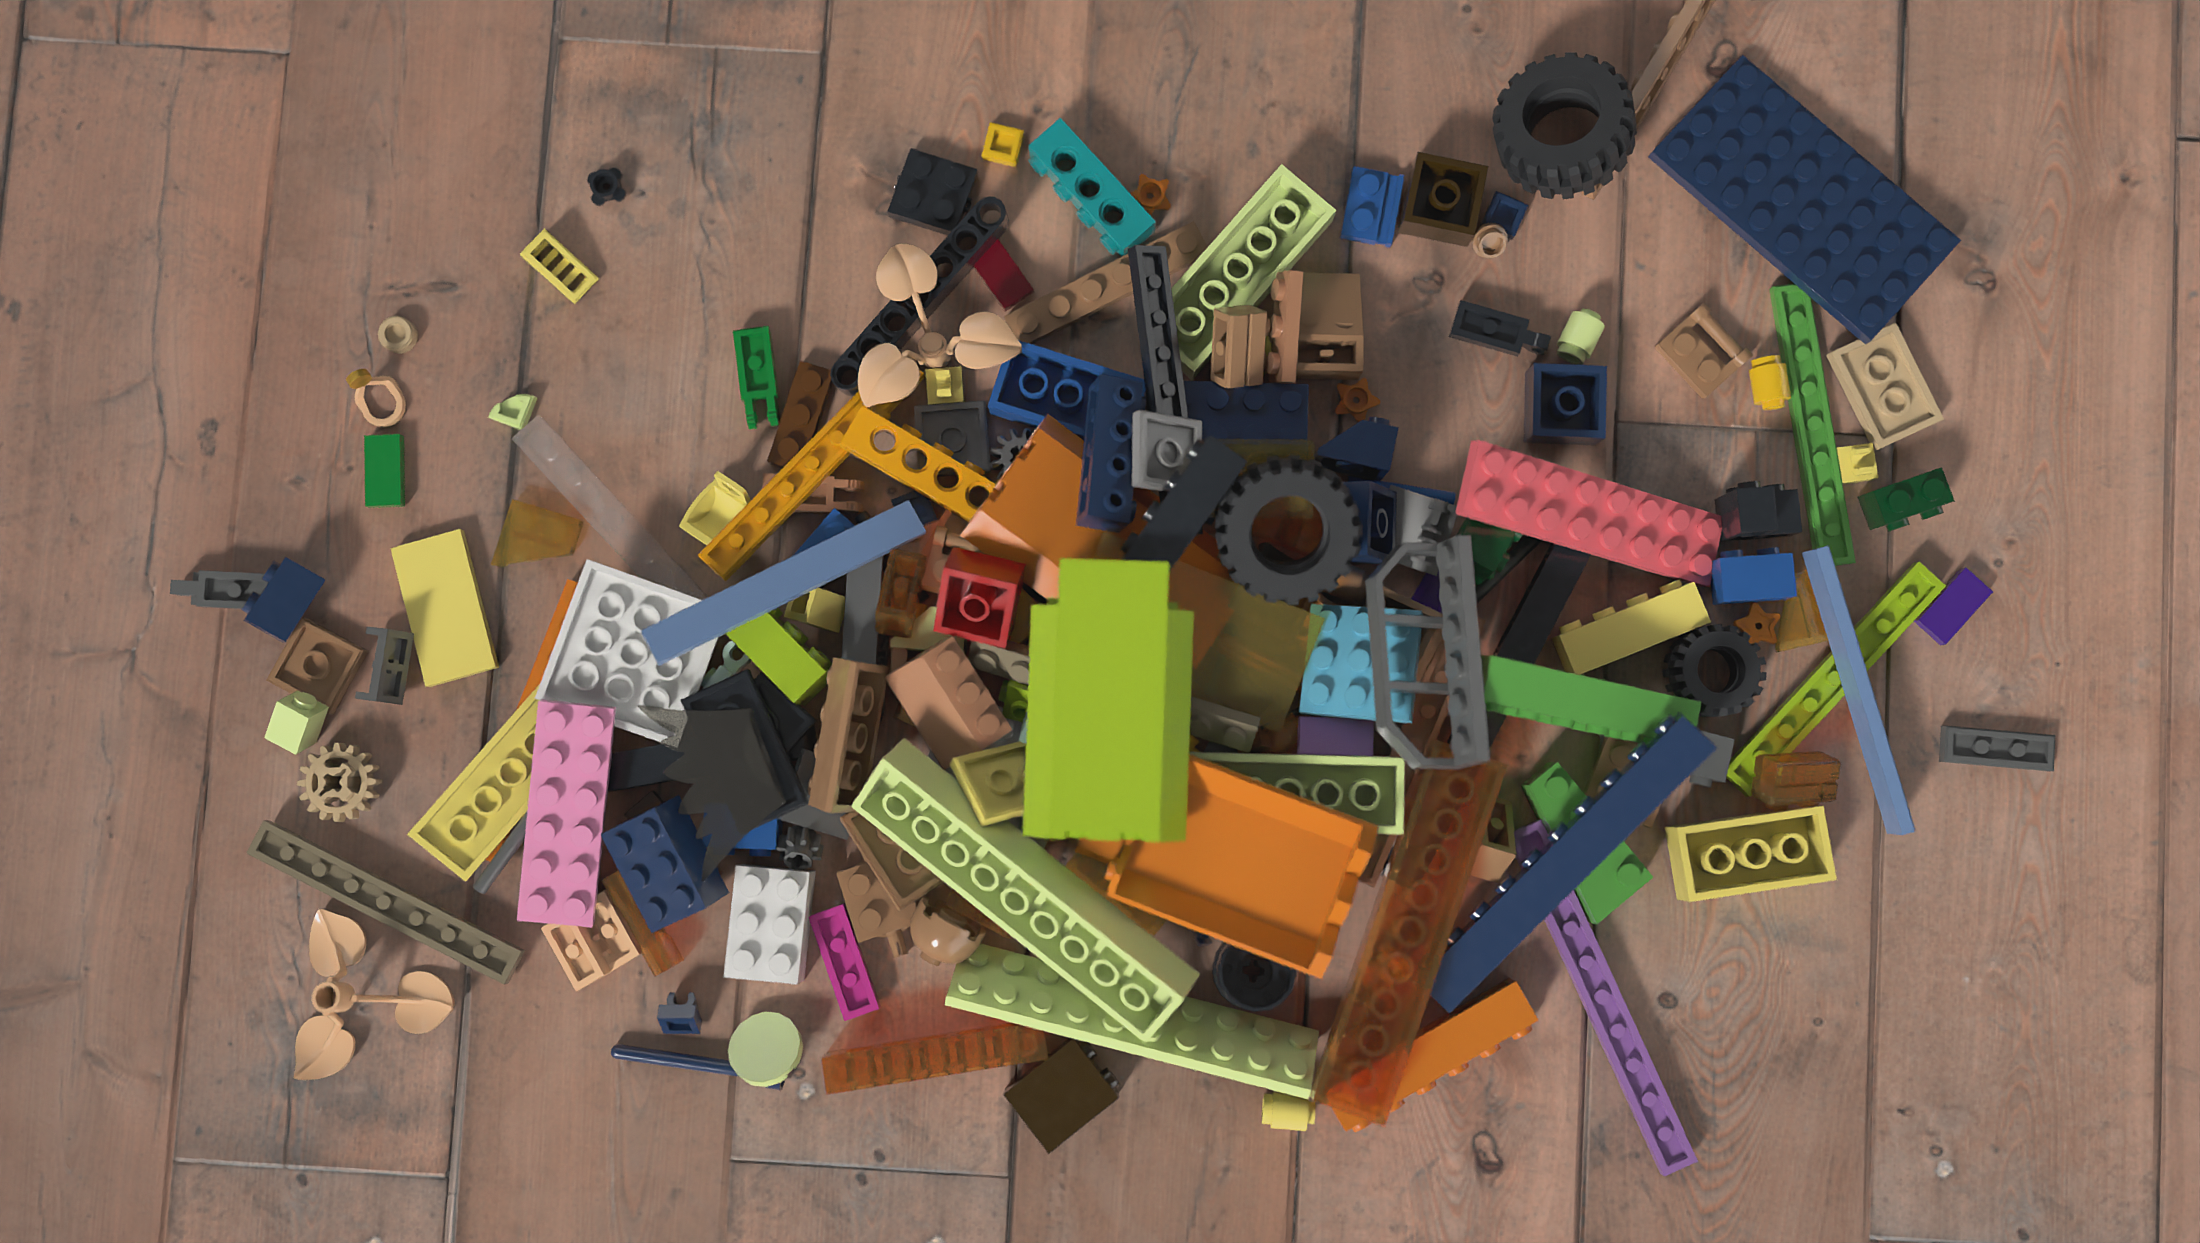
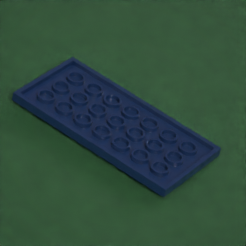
M1744 55L1735 62L1648 156L1651 161L1865 345L1872 341L1961 241V239Z

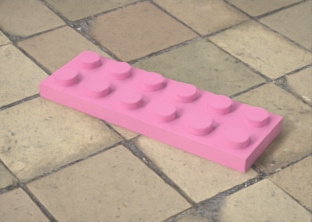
M543 699L538 701L517 921L593 927L603 843L601 834L604 833L616 707Z

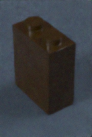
M1068 1038L1004 1090V1097L1048 1154L1119 1099V1092L1116 1089L1120 1086L1119 1081L1108 1067L1101 1070L1094 1061L1097 1053L1089 1042Z

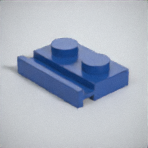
M1354 166L1351 173L1340 239L1373 245L1376 243L1390 248L1394 236L1404 175L1395 176L1388 174V172Z

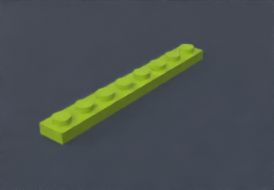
M1920 561L1914 562L1854 626L1867 671L1946 587ZM1832 651L1730 759L1726 778L1746 797L1752 796L1845 696Z

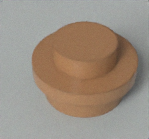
M1486 223L1476 230L1471 244L1477 255L1484 258H1496L1504 252L1508 237L1501 225Z

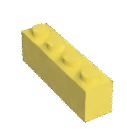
M1679 579L1659 587L1661 595L1649 599L1647 593L1627 600L1628 608L1615 612L1612 606L1592 614L1595 621L1582 626L1579 619L1559 627L1561 635L1551 639L1565 672L1581 675L1711 623L1695 582L1682 585Z

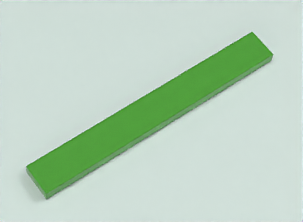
M1794 283L1773 286L1769 289L1781 361L1786 364L1791 392L1788 406L1812 549L1828 546L1835 566L1856 563L1812 299Z

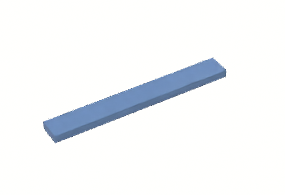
M907 500L641 630V633L658 666L924 536L926 530L910 501Z
M1825 546L1803 552L1802 556L1887 834L1895 835L1915 832V826L1830 548Z

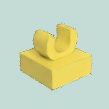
M961 366L925 369L928 405L965 402Z
M1873 443L1837 448L1843 484L1872 481L1879 478Z

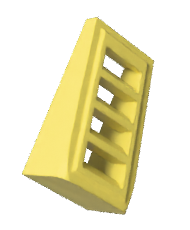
M545 228L520 253V256L574 304L599 280L590 269ZM548 244L551 245L554 249L541 262L535 259ZM561 254L564 259L551 272L547 270L546 267ZM571 263L575 268L561 282L556 277ZM582 273L586 278L572 292L567 286Z

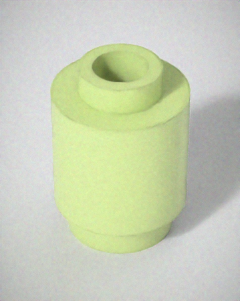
M1586 308L1581 309V311H1573L1557 342L1559 346L1556 352L1557 355L1565 361L1576 365H1582L1585 359H1589L1605 328L1604 323L1600 321L1601 316Z

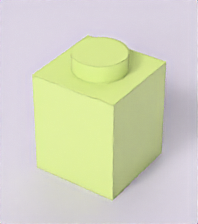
M297 690L276 702L264 738L296 755L317 742L329 707L317 701L313 695Z

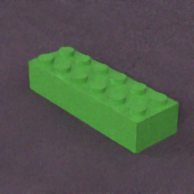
M1481 655L1485 711L1536 720V722L1568 727L1573 730L1600 734L1625 741L1638 742V744L1643 741L1646 745L1657 735L1654 728L1668 714L1675 717L1681 712L1697 726L1701 702L1500 657Z

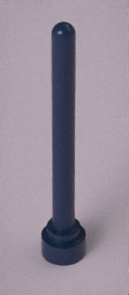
M621 1044L614 1045L611 1049V1055L615 1059L739 1077L730 1065V1061L725 1059ZM785 1079L780 1083L767 1086L766 1088L782 1090L785 1083Z

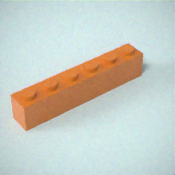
M1507 978L1455 1008L1450 1013L1443 1015L1374 1055L1373 1058L1365 1060L1320 1086V1089L1345 1132L1350 1129L1353 1132H1358L1369 1126L1373 1122L1371 1117L1383 1110L1388 1114L1402 1107L1405 1104L1403 1099L1414 1092L1422 1095L1430 1091L1437 1085L1435 1080L1448 1073L1452 1077L1463 1072L1469 1067L1467 1062L1478 1055L1481 1058H1485L1494 1054L1501 1048L1499 1043L1512 1036L1513 1040L1527 1035L1533 1030L1531 1025L1539 1020L1517 981Z

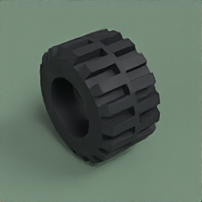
M1713 624L1693 629L1682 634L1680 640L1674 641L1669 647L1672 652L1665 655L1663 662L1668 663V669H1663L1662 674L1663 678H1669L1670 684L1665 685L1667 692H1674L1676 697L1701 702L1700 717H1719L1739 713L1743 707L1751 706L1755 702L1752 697L1760 695L1763 687L1758 684L1759 681L1766 680L1767 672H1761L1760 665H1766L1765 657L1758 658L1756 652L1761 650L1757 642L1750 644L1748 640L1751 636L1745 631L1738 633V627L1732 625L1723 627L1722 624ZM1707 650H1714L1721 654L1729 665V681L1726 687L1718 693L1706 688L1698 675L1699 660Z

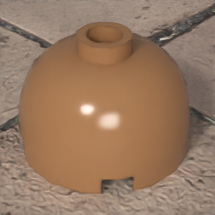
M929 897L921 898L912 916L910 926L913 942L922 951L920 957L932 965L939 966L941 962L947 964L961 963L973 955L986 935L985 928L981 925L977 930L971 925L974 920L972 916L945 901L937 899L935 905L928 904Z

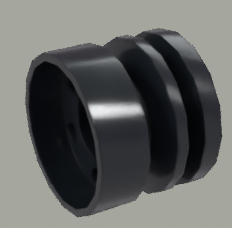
M1223 942L1216 951L1212 964L1213 982L1220 995L1232 1005L1254 1012L1271 1010L1283 1003L1292 992L1297 976L1296 969L1227 942ZM1251 960H1254V966L1260 967L1259 975H1253L1252 981H1249V975L1243 973V966H1249Z

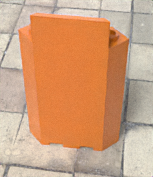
M1049 414L1045 416L1026 441L1020 453L998 480L990 495L976 511L960 535L984 554L1026 564L1023 582L1046 599L1058 598L1060 558L1121 561L1125 553L1120 548L1132 531L1138 535L1147 524L1141 518L1154 500L1160 503L1159 496L1151 490L1135 487L1133 488L1132 500L1136 501L1137 504L1135 518L1122 531L1114 533L1077 526L1076 518L1084 440ZM1204 530L1203 534L1193 538L1169 572L1168 602H1178V610L1194 611L1192 666L1194 668L1198 666L1234 612V610L1228 607V604L1239 583H1236L1231 578L1227 567L1220 563L1221 559L1217 557L1219 550L1216 539Z
M1189 754L1186 841L1144 842V840L1120 839V841L1080 838L1075 852L1109 865L1104 878L1111 881L1106 896L1322 979L1333 957L1341 926L1352 906L1359 878L1371 856L1379 826Z

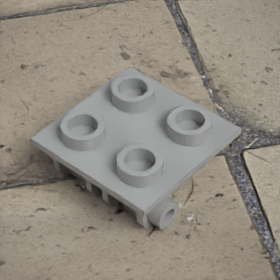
M1390 485L1389 489L1397 492L1395 546L1404 542L1439 544L1450 538L1457 518V514H1455L1457 506ZM1405 554L1398 562L1399 564L1437 576L1439 570L1436 557Z

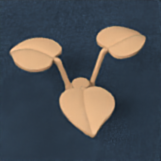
M897 244L891 247L877 268L876 281L880 292L890 300L904 301L912 296L925 333L918 343L920 354L910 350H905L901 354L898 348L890 343H883L872 348L864 356L858 373L859 393L865 407L894 402L911 394L916 389L920 377L918 365L914 360H917L920 365L924 364L929 369L945 368L950 361V355L954 354V347L956 346L955 357L959 363L968 368L983 369L1007 362L1022 352V345L1008 324L1001 317L990 312L975 313L964 319L960 325L961 336L952 337L949 344H947L943 335L931 332L918 293H926L935 288L938 278L937 269L932 258L925 251L914 245Z
M319 909L311 927L309 956L315 971L321 976L328 977L327 982L319 984L312 994L314 1007L318 1011L323 1012V1015L308 1019L298 1032L295 1044L296 1064L294 1078L298 1080L325 1078L339 1072L350 1062L355 1051V1037L351 1032L341 1029L344 1021L335 1012L347 1011L354 1002L398 1003L395 1009V1018L399 1026L409 1033H426L439 1026L453 1011L455 1002L449 986L432 973L417 971L401 978L398 986L399 996L355 994L350 984L339 981L347 974L346 966H353L363 958L367 945L365 932L360 924L353 919L325 909Z

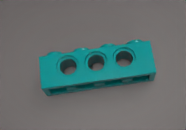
M1061 117L1028 145L1031 157L1028 161L1032 168L1041 177L1046 174L1053 181L1054 185L1052 188L1058 197L1065 203L1070 200L1078 209L1076 211L1078 218L1087 228L1095 227L1102 235L1099 238L1101 243L1111 254L1114 255L1117 252L1123 257L1128 254L1130 247L1141 245L1155 232L1156 221ZM1068 159L1075 163V167L1069 171H1062L1057 168V164L1061 160ZM1086 185H1093L1098 188L1099 192L1093 197H1085L1080 193V190ZM1109 211H1117L1121 213L1123 218L1118 223H1109L1104 219V215Z

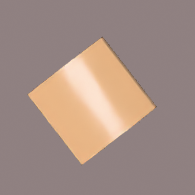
M611 888L597 895L593 927L548 923L541 928L576 992L646 952Z

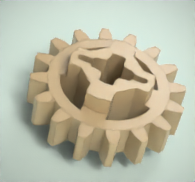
M335 743L333 749L331 746H321V756L309 754L307 757L312 765L310 767H300V771L306 774V779L297 781L298 786L306 787V792L299 796L300 800H311L312 802L307 810L309 812L320 811L319 819L330 820L333 816L334 822H345L346 816L349 819H358V809L370 811L372 808L367 800L369 798H379L380 796L376 791H373V786L382 784V779L373 777V773L380 769L379 765L368 764L372 755L364 752L359 754L360 746L349 745L347 748L345 743ZM338 758L349 760L340 766L331 762ZM339 799L348 803L342 807L331 805L332 802H337Z

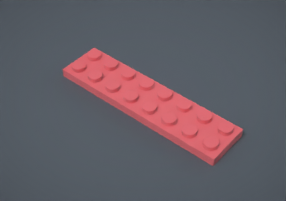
M1481 440L1471 441L1455 512L1457 515L1672 579H1680L1682 582H1695V585L1699 587H1710L1712 561L1716 560L1722 532L1720 515Z

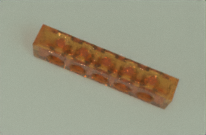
M1009 1022L828 1051L821 1057L826 1095L1047 1060L1049 1048L1046 1031Z

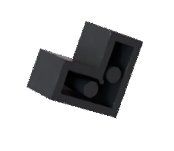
M1748 481L1738 483L1737 487L1726 489L1725 495L1714 499L1716 514L1721 516L1722 532L1719 542L1791 537L1802 532L1798 489L1785 490L1784 484H1772L1761 487L1760 481Z

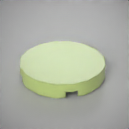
M762 1012L747 1018L739 1024L731 1036L728 1047L730 1065L737 1075L753 1086L764 1087L780 1083L788 1077L787 1074L791 1072L793 1067L795 1069L799 1064L803 1051L802 1038L798 1029L789 1018L775 1012Z

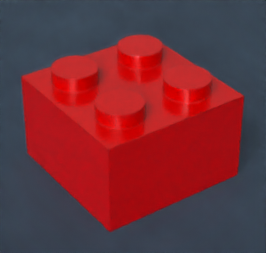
M953 547L943 566L933 631L1005 649L1015 626L1026 564Z

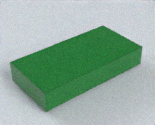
M401 434L365 435V507H405L404 436Z

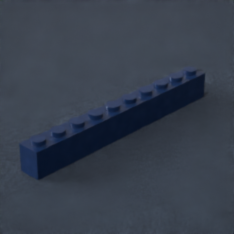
M1681 712L1675 717L1668 714L1654 728L1657 735L1647 745L1643 741L1636 745L1627 755L1630 762L1621 771L1614 768L1600 783L1603 789L1594 798L1587 795L1573 810L1577 815L1567 825L1562 821L1555 826L1547 836L1550 842L1541 851L1534 848L1520 863L1524 868L1515 877L1508 874L1494 889L1498 894L1489 903L1482 900L1468 915L1472 920L1463 929L1456 926L1444 938L1443 942L1446 946L1437 955L1431 951L1419 963L1417 968L1421 971L1418 973L1417 983L1449 1013L1717 749L1714 742Z

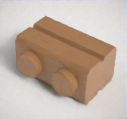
M1252 305L1214 308L1211 381L1225 388L1263 384V372L1266 371L1267 365L1265 338L1270 332L1267 311Z

